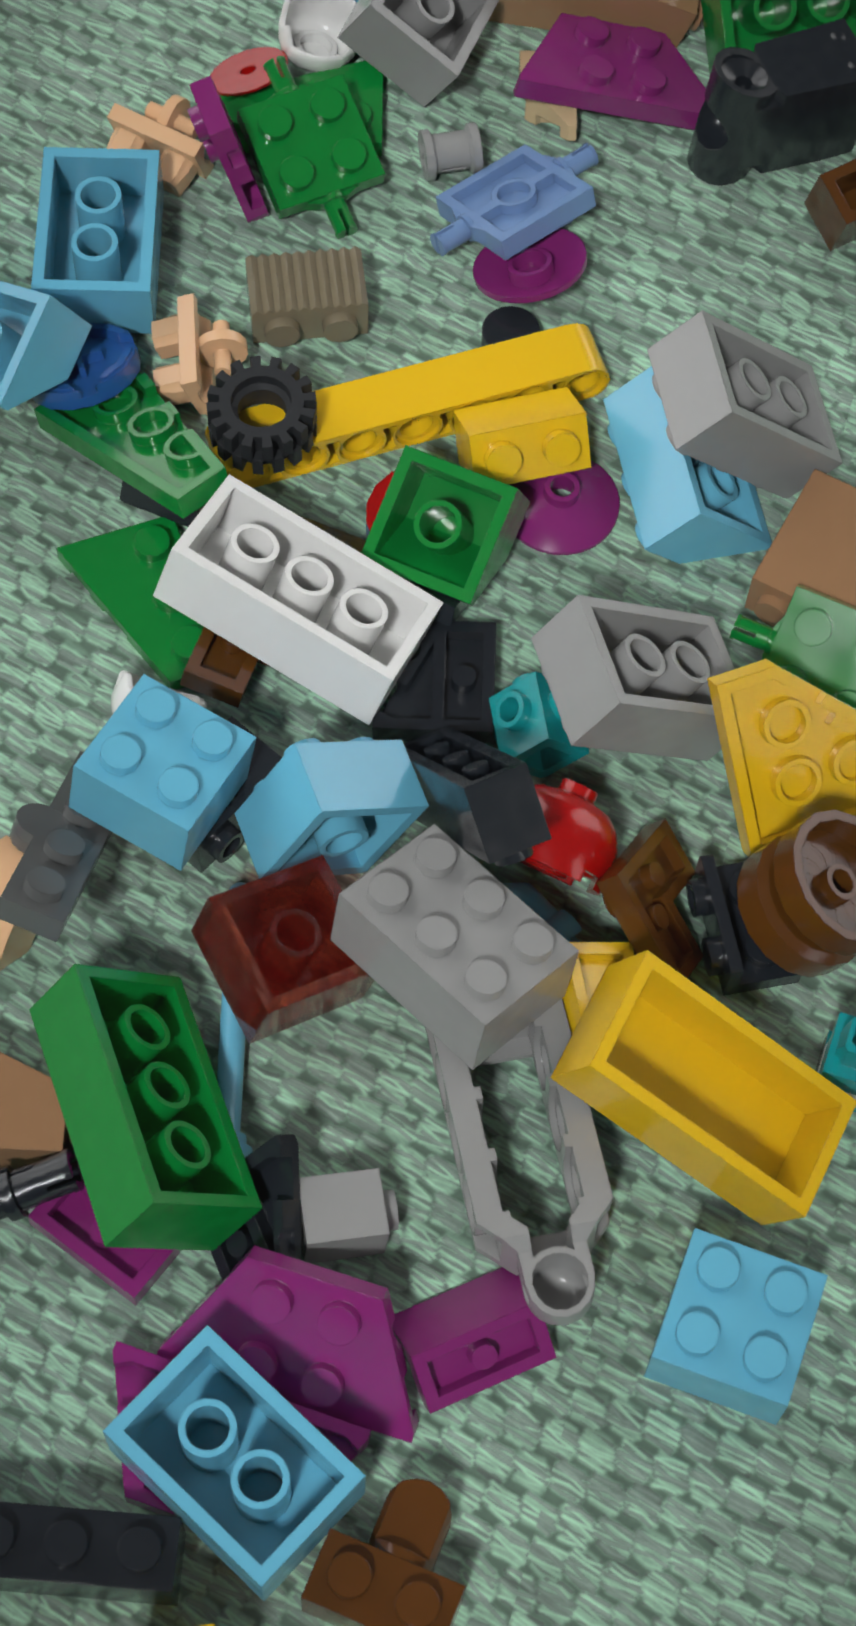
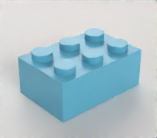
M44 147L31 290L51 295L88 323L112 324L127 330L129 333L152 334L151 322L156 321L164 202L160 150Z
M208 1325L103 1430L110 1451L177 1517H181L183 1523L263 1601L275 1591L328 1534L329 1529L333 1528L365 1494L366 1476Z

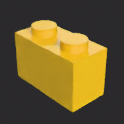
M568 387L452 410L458 460L461 467L507 485L592 468L587 414Z

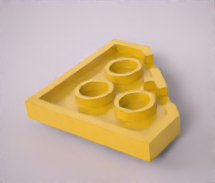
M768 659L707 678L741 847L748 857L776 837L785 835L795 825L816 812L838 810L856 816L855 708Z

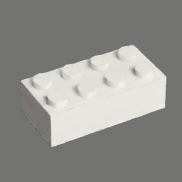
M230 474L172 547L153 594L155 598L367 725H370L408 662L412 660L418 651L420 643L444 603Z

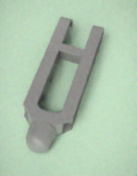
M560 999L479 1065L484 1066L533 1057L572 1214L566 1230L557 1233L530 1237L528 1227L512 1218L510 1210L502 1211L497 1186L498 1159L495 1147L488 1149L484 1134L481 1087H473L470 1067L425 1027L475 1251L514 1275H519L525 1301L530 1311L541 1321L549 1325L566 1326L580 1320L589 1311L594 1298L595 1271L590 1253L609 1226L610 1220L607 1211L610 1210L613 1202V1194L590 1106L550 1078L572 1036L563 1000Z

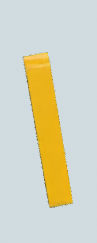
M567 324L315 390L317 433L316 436H313V447L309 453L302 450V461L295 466L285 458L284 471L274 473L272 464H263L264 475L253 474L252 463L249 462L246 463L243 471L233 468L232 456L225 462L218 456L217 446L213 447L211 444L208 427L205 431V437L210 450L225 466L227 475L230 474L248 486L255 488L401 449L405 445L412 446L455 434L453 409L568 387L575 398L581 401L601 393L608 386L610 376L590 329L585 324ZM261 404L246 408L239 414L242 422L255 427L271 426L280 422L285 417L284 410L271 404Z

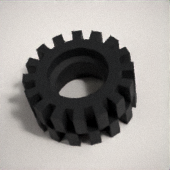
M261 356L250 357L251 367L245 369L240 360L230 364L231 376L221 370L215 377L216 386L210 385L207 393L208 429L212 446H217L218 456L224 462L232 456L233 468L243 471L246 463L249 462L252 463L253 474L264 475L263 464H272L274 473L284 471L285 458L295 466L302 461V450L307 453L310 452L313 447V436H316L317 404L315 391L312 392V382L307 375L300 378V368L292 363L283 371L281 358L271 356L269 366H261ZM255 404H271L284 410L285 417L274 425L255 427L242 422L239 414L245 408Z

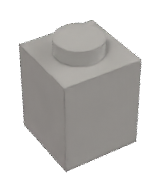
M379 1168L299 1178L303 1261L319 1263L385 1253L390 1235L389 1231L398 1230L399 1217L395 1192L393 1189L383 1190Z

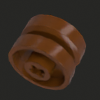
M838 810L816 812L795 825L785 835L778 836L759 848L743 863L737 880L738 908L747 932L763 954L787 972L809 978L829 974L850 962L856 956V816Z

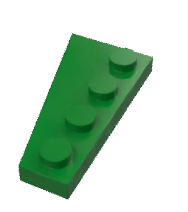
M139 372L127 388L115 397L94 406L76 410H51L39 405L34 409L41 429L183 519L204 507L228 476L225 466L193 429H187L182 423L179 412L171 402L165 403L160 397L155 383L146 373L141 374Z

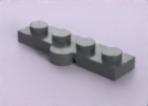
M82 751L76 757L50 806L30 803L23 805L17 810L9 837L12 844L24 854L0 896L1 920L54 942L58 941L112 834L110 830L69 808L73 766L84 753Z

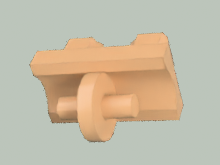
M175 94L166 101L164 106L150 101L146 106L145 116L114 103L107 116L114 132L106 149L160 150L163 189L180 197L195 175L206 179L214 167L210 160L204 158L205 147L203 143L195 140L197 133L187 111L190 108L188 99Z
M194 293L177 297L176 315L151 322L152 341L161 359L179 356V363L157 367L153 370V382L158 394L165 403L170 401L172 405L192 402L200 415H206L207 393L210 385L216 386L215 377L221 370L231 376V363L238 360L242 363L246 360L248 355L246 338L241 333L230 330L228 321L217 320L212 324L209 319L198 314L197 298Z

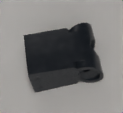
M843 18L756 43L753 52L745 48L729 47L722 49L716 54L705 90V101L699 112L687 155L689 168L698 179L711 185L723 186L737 182L746 176L751 168L760 173H765L852 152L856 142V37L846 20Z

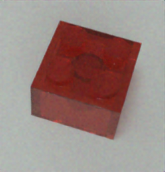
M323 855L209 897L191 929L249 1044L362 998L375 981L330 940L338 896L342 889Z

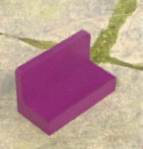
M503 1267L395 1314V1322L393 1324L394 1336L402 1345L421 1400L430 1414L557 1358L546 1323L538 1319L530 1311L525 1301L519 1275L516 1276Z

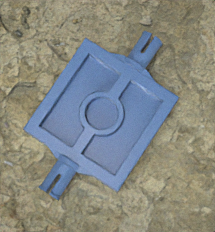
M584 143L580 148L563 158H555L542 155L524 144L435 197L439 215L451 224L430 235L433 248L438 254L445 256L449 251L464 242L475 241L506 261L512 256L524 252L529 246L557 229L569 225L574 219L596 207L593 187L576 177L598 164L599 158L592 145Z

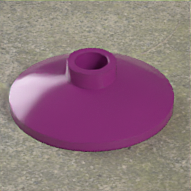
M562 228L557 229L529 246L524 252L514 255L506 261L484 247L477 255L473 264L474 281L484 295L500 302L518 304L541 301L560 294L578 281L587 266V252L584 243L577 235Z
M591 460L592 468L509 484L518 488L530 501L516 538L532 549L552 555H572L597 546L611 533L619 515V494L612 478L601 466ZM564 489L571 492V494L561 497L555 495L552 490Z

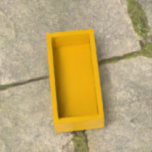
M648 950L607 966L550 1077L761 1226L806 1217L856 1106V1099Z

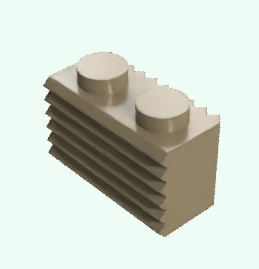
M354 246L349 250L342 247L338 251L331 248L327 252L319 249L315 253L307 250L305 253L296 251L292 255L287 252L281 255L273 253L270 256L261 254L258 257L249 255L245 258L253 343L267 342L275 347H286L296 343L299 339L325 337L333 342H344L354 338L357 334H368L369 305L360 248Z

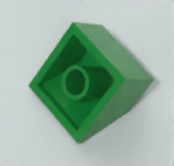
M405 445L361 553L408 581L473 606L507 559L530 501L518 488Z

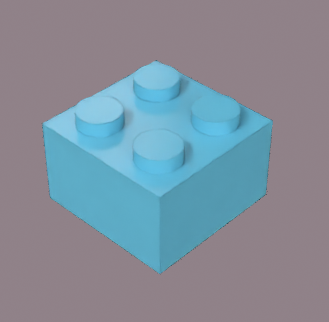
M143 674L74 764L69 808L181 871L248 778L257 737Z
M358 737L350 741L320 742L319 739L308 738L292 744L285 750L282 759L264 779L254 786V791L234 814L259 880L366 872L429 807V804L402 740H373L371 737Z
M694 1228L644 1377L776 1425L788 1407L828 1275Z

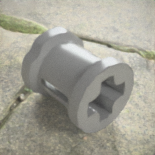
M475 122L466 123L463 130L431 134L428 129L419 130V158L426 181L435 180L437 174L469 169L472 174H475L483 169L481 138Z

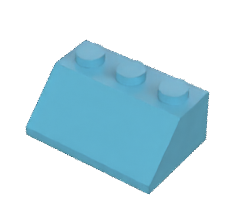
M0 281V408L8 411L68 380L92 325L49 294Z
M652 366L603 399L610 423L608 425V434L617 448L623 470L621 481L625 491L630 496L637 521L635 532L645 550L682 564L770 548L772 541L755 486L731 474L721 472L715 467L690 456L680 454L670 443L666 433L668 422L663 404L652 383V376L654 375Z

